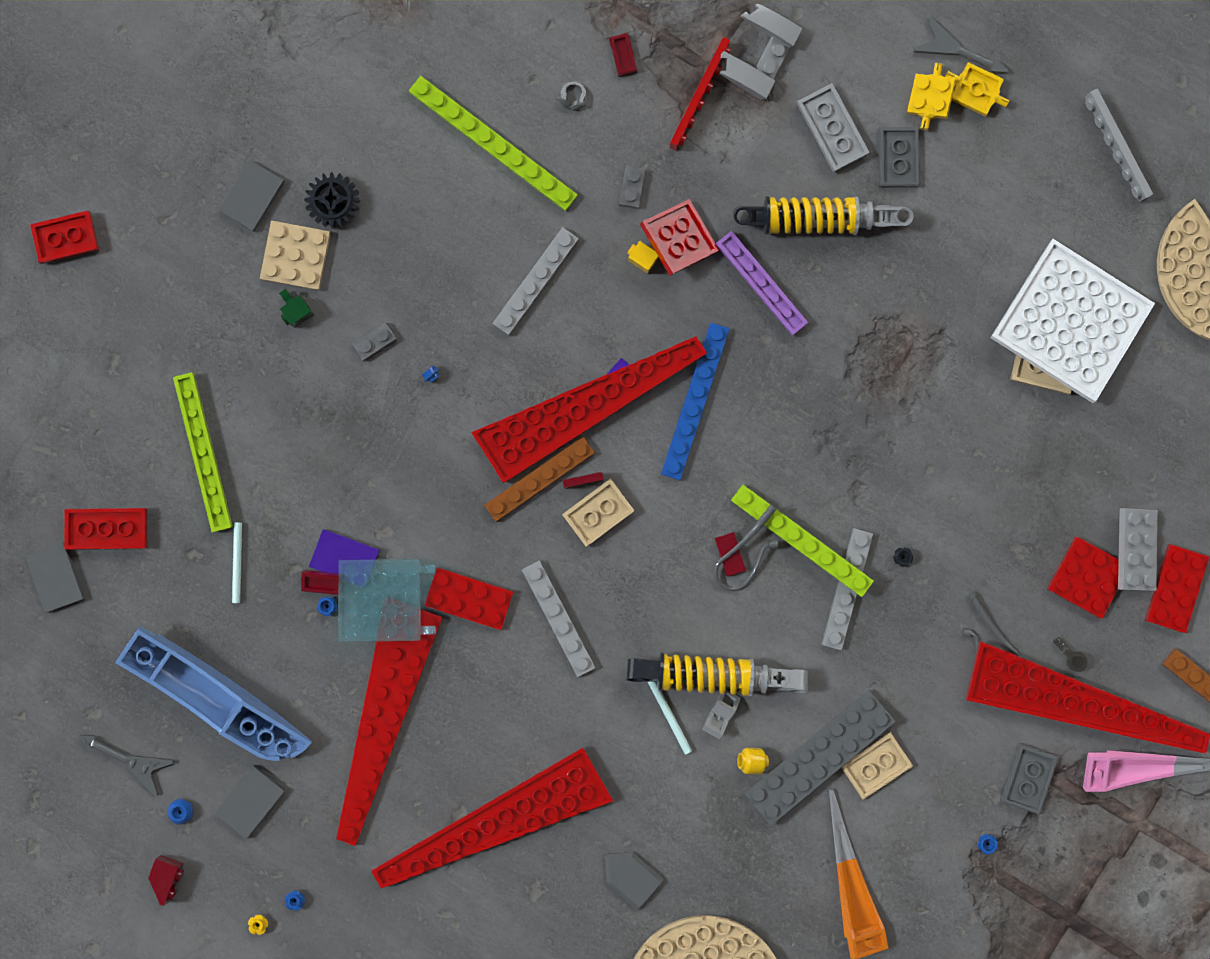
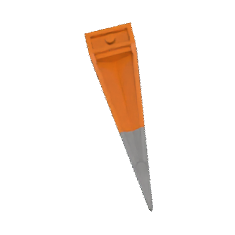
M829 790L844 937L848 941L850 958L859 959L889 948L884 925L856 860L835 792Z

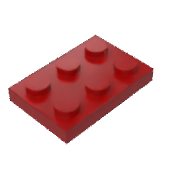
M89 210L30 224L40 264L100 250L92 215Z

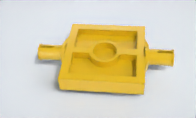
M969 62L959 76L950 71L945 76L956 79L952 101L980 115L986 116L994 103L1006 108L1009 99L999 95L1004 79Z
M935 63L933 74L915 75L907 113L923 118L921 130L925 128V131H928L930 119L948 118L956 79L941 76L943 67L941 63L939 65Z

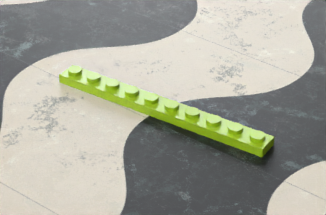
M421 75L409 89V93L565 212L578 197L574 191Z

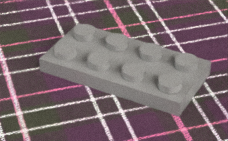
M832 83L797 101L796 104L833 173L870 153Z
M1120 508L1118 589L1156 591L1158 510Z

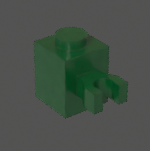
M286 289L279 293L286 302V305L281 307L280 310L283 313L281 318L287 326L290 324L296 328L314 315L300 295L293 299Z

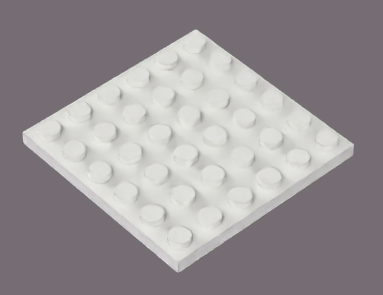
M1052 239L990 338L1094 403L1155 303Z

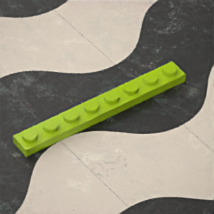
M191 372L175 376L173 380L211 532L233 528L195 374Z
M744 485L740 487L731 499L734 504L757 521L770 506L768 502ZM776 510L764 524V526L860 597L865 594L874 582V580L780 511Z

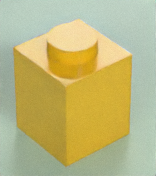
M641 241L637 245L633 244L627 253L629 254L628 261L647 274L659 259L657 253Z

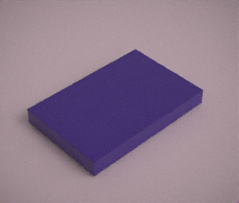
M323 529L309 567L321 572L343 574V580L366 588L380 550Z

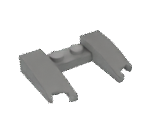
M760 4L754 5L757 9L750 15L747 12L741 15L742 19L771 37L756 68L724 51L721 54V59H727L726 71H720V74L754 97L762 100L766 99L775 83L773 79L789 48L794 46L802 28L780 14Z

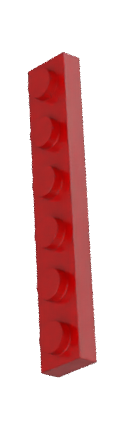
M722 38L670 142L669 148L677 151L679 146L683 147L687 139L685 133L688 128L692 129L696 121L694 115L696 111H701L705 103L702 99L705 93H710L714 85L711 81L714 76L718 77L722 69V65H720L722 61L721 54L724 51L729 54L731 51L729 39Z

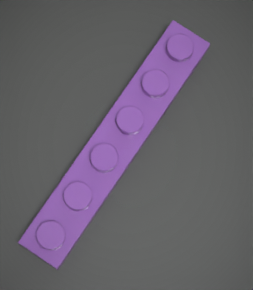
M732 231L716 243L719 250L791 336L808 323Z

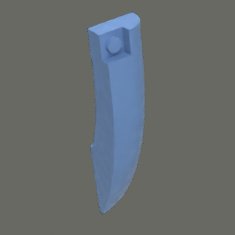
M141 625L115 662L185 706L217 730L220 735L257 757L272 761H280V759L289 757L293 758L306 750L312 743L297 728L237 683L160 634L157 636Z

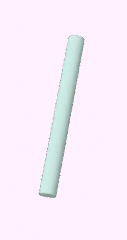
M234 523L232 603H240L242 523Z
M648 682L684 754L690 753L692 750L662 691H658L657 682Z

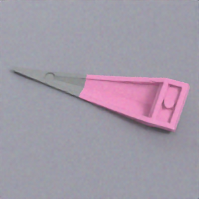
M1109 750L1106 753H1088L1083 788L1085 792H1106L1155 779L1210 771V759Z

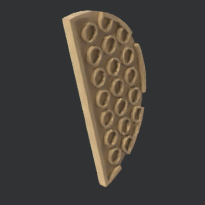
M1194 199L1173 217L1164 231L1157 255V276L1163 298L1174 316L1191 332L1210 341V220Z
M697 915L676 920L656 931L640 947L633 959L777 958L765 941L748 927L728 918Z

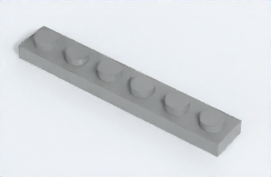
M1098 88L1091 91L1085 97L1086 107L1092 111L1096 126L1101 128L1105 143L1111 147L1114 160L1122 168L1124 179L1129 181L1133 196L1141 202L1152 196L1153 193Z
M561 228L492 323L494 326L508 336L512 333L579 241V238L565 228Z
M853 528L844 559L863 572L873 533ZM840 581L837 584L821 645L842 650L857 596L854 591Z
M540 560L522 569L577 677L594 669L595 665Z

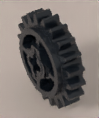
M333 172L330 173L329 178L323 173L322 180L315 177L316 185L309 183L312 190L305 191L310 196L304 199L306 203H309L305 208L307 211H311L309 214L311 218L316 217L315 222L317 224L322 221L324 227L328 223H330L332 229L335 228V223L343 227V220L350 223L348 217H356L352 211L359 210V207L355 205V203L361 202L358 197H355L359 194V191L353 190L356 186L354 182L349 184L350 179L348 177L343 179L341 173L336 178ZM336 186L346 190L347 196L338 194ZM327 188L326 192L319 196L321 191ZM334 196L336 200H333V204L331 205L329 201H331L332 197ZM346 204V207L338 213V210ZM318 205L326 206L328 215L322 213Z

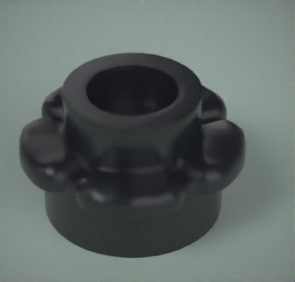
M898 548L894 552L893 560L900 567H907L909 563H912L913 555L909 548Z

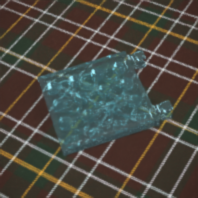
M421 559L339 560L338 642L421 641V635H434L435 626H421V574H435V565H421Z

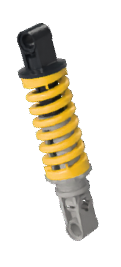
M765 196L763 206H738L733 211V219L739 225H763L765 235L780 233V225H785L786 234L791 232V225H795L797 234L801 233L803 226L808 234L812 233V228H817L818 234L823 232V228H827L829 234L834 232V228H838V233L843 234L844 229L847 228L850 234L857 235L859 228L871 230L872 226H906L914 218L912 210L907 207L892 205L873 206L872 202L868 201L866 203H859L857 196L847 197L843 202L838 197L834 198L832 202L828 197L823 198L821 202L817 197L812 198L810 202L806 197L801 198L800 202L796 197H792L789 203L785 197L780 198L777 203L774 197ZM746 210L748 213L747 218L743 221L738 220V212ZM905 210L907 218L904 221H899V213Z
M661 652L658 661L630 658L627 663V681L657 682L658 691H670L673 682H676L677 691H682L683 684L687 683V691L693 692L694 683H696L699 693H703L705 687H709V693L711 694L715 693V688H720V694H725L726 688H728L732 695H736L737 689H739V693L748 697L752 696L753 691H761V693H766L767 690L790 691L793 693L808 692V671L801 669H771L767 665L755 666L753 659H739L735 665L732 658H728L724 664L723 659L719 657L713 663L711 657H706L704 662H702L700 656H695L693 662H691L690 656L685 655L681 662L679 655L668 657L667 654ZM776 676L783 680L780 684H777V680H774Z

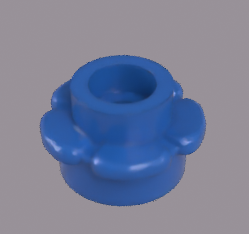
M433 365L422 374L425 379L424 382L429 380L432 383L440 376L438 374L440 369Z
M323 597L318 602V612L324 616H331L337 610V604H335V599L332 597Z
M984 834L977 843L979 850H982L984 854H991L998 847L997 839L993 835Z
M297 890L288 893L285 896L286 907L289 910H300L305 903L303 894Z

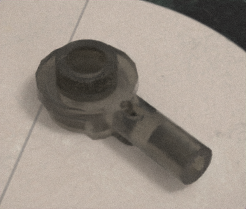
M1060 637L1053 641L1067 657L1066 662L1070 670L1081 672L1087 667L1088 662L1084 654L1073 652Z

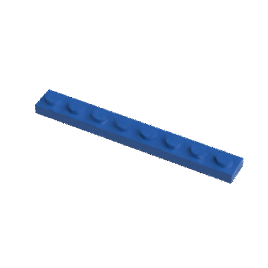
M710 322L703 344L707 354L698 359L661 475L679 481L681 479L729 328Z

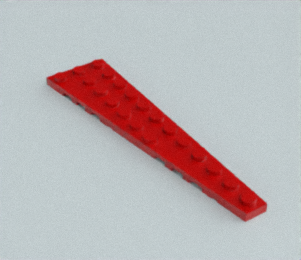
M695 336L471 433L502 482L505 483L703 357L707 352Z
M388 596L385 597L336 837L337 840L356 846L443 619L441 616Z
M979 640L966 695L967 701L1204 754L1207 752L1210 740V733Z
M582 747L375 867L371 872L382 889L430 869L459 860L467 855L480 852L528 832L557 823L565 818L612 802L613 798Z

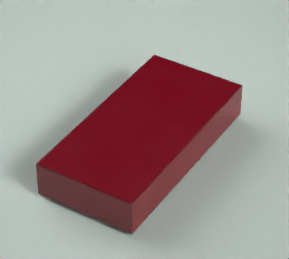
M624 33L609 37L618 77L637 73L638 70L629 34Z
M601 472L565 479L563 485L564 489L603 481L604 478Z
M734 532L714 538L720 558L738 544ZM737 550L722 562L726 576L746 571L740 550Z
M309 570L301 572V591L333 595L342 594L343 574Z

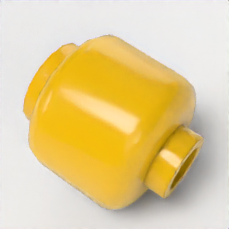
M744 748L738 754V767L744 774H762L769 765V757L765 755L764 750L761 748Z

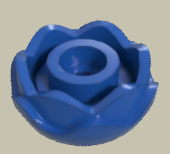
M177 799L169 805L168 817L175 824H185L193 817V806L184 799Z

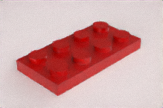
M147 508L64 509V549L147 548Z
M1168 544L1156 582V591L1153 592L1145 621L1186 634L1209 556Z
M437 567L424 606L502 630L514 592Z

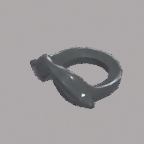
M568 82L563 85L560 96H557L556 100H559L566 109L578 110L586 106L584 103L586 89L579 82ZM569 86H577L581 89L582 93L570 106L566 89Z

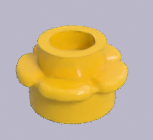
M262 915L251 917L248 921L249 931L252 934H264L268 927L267 919Z

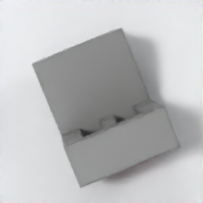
M726 690L725 694H720L702 730L720 739L741 698L737 695H732L728 690Z

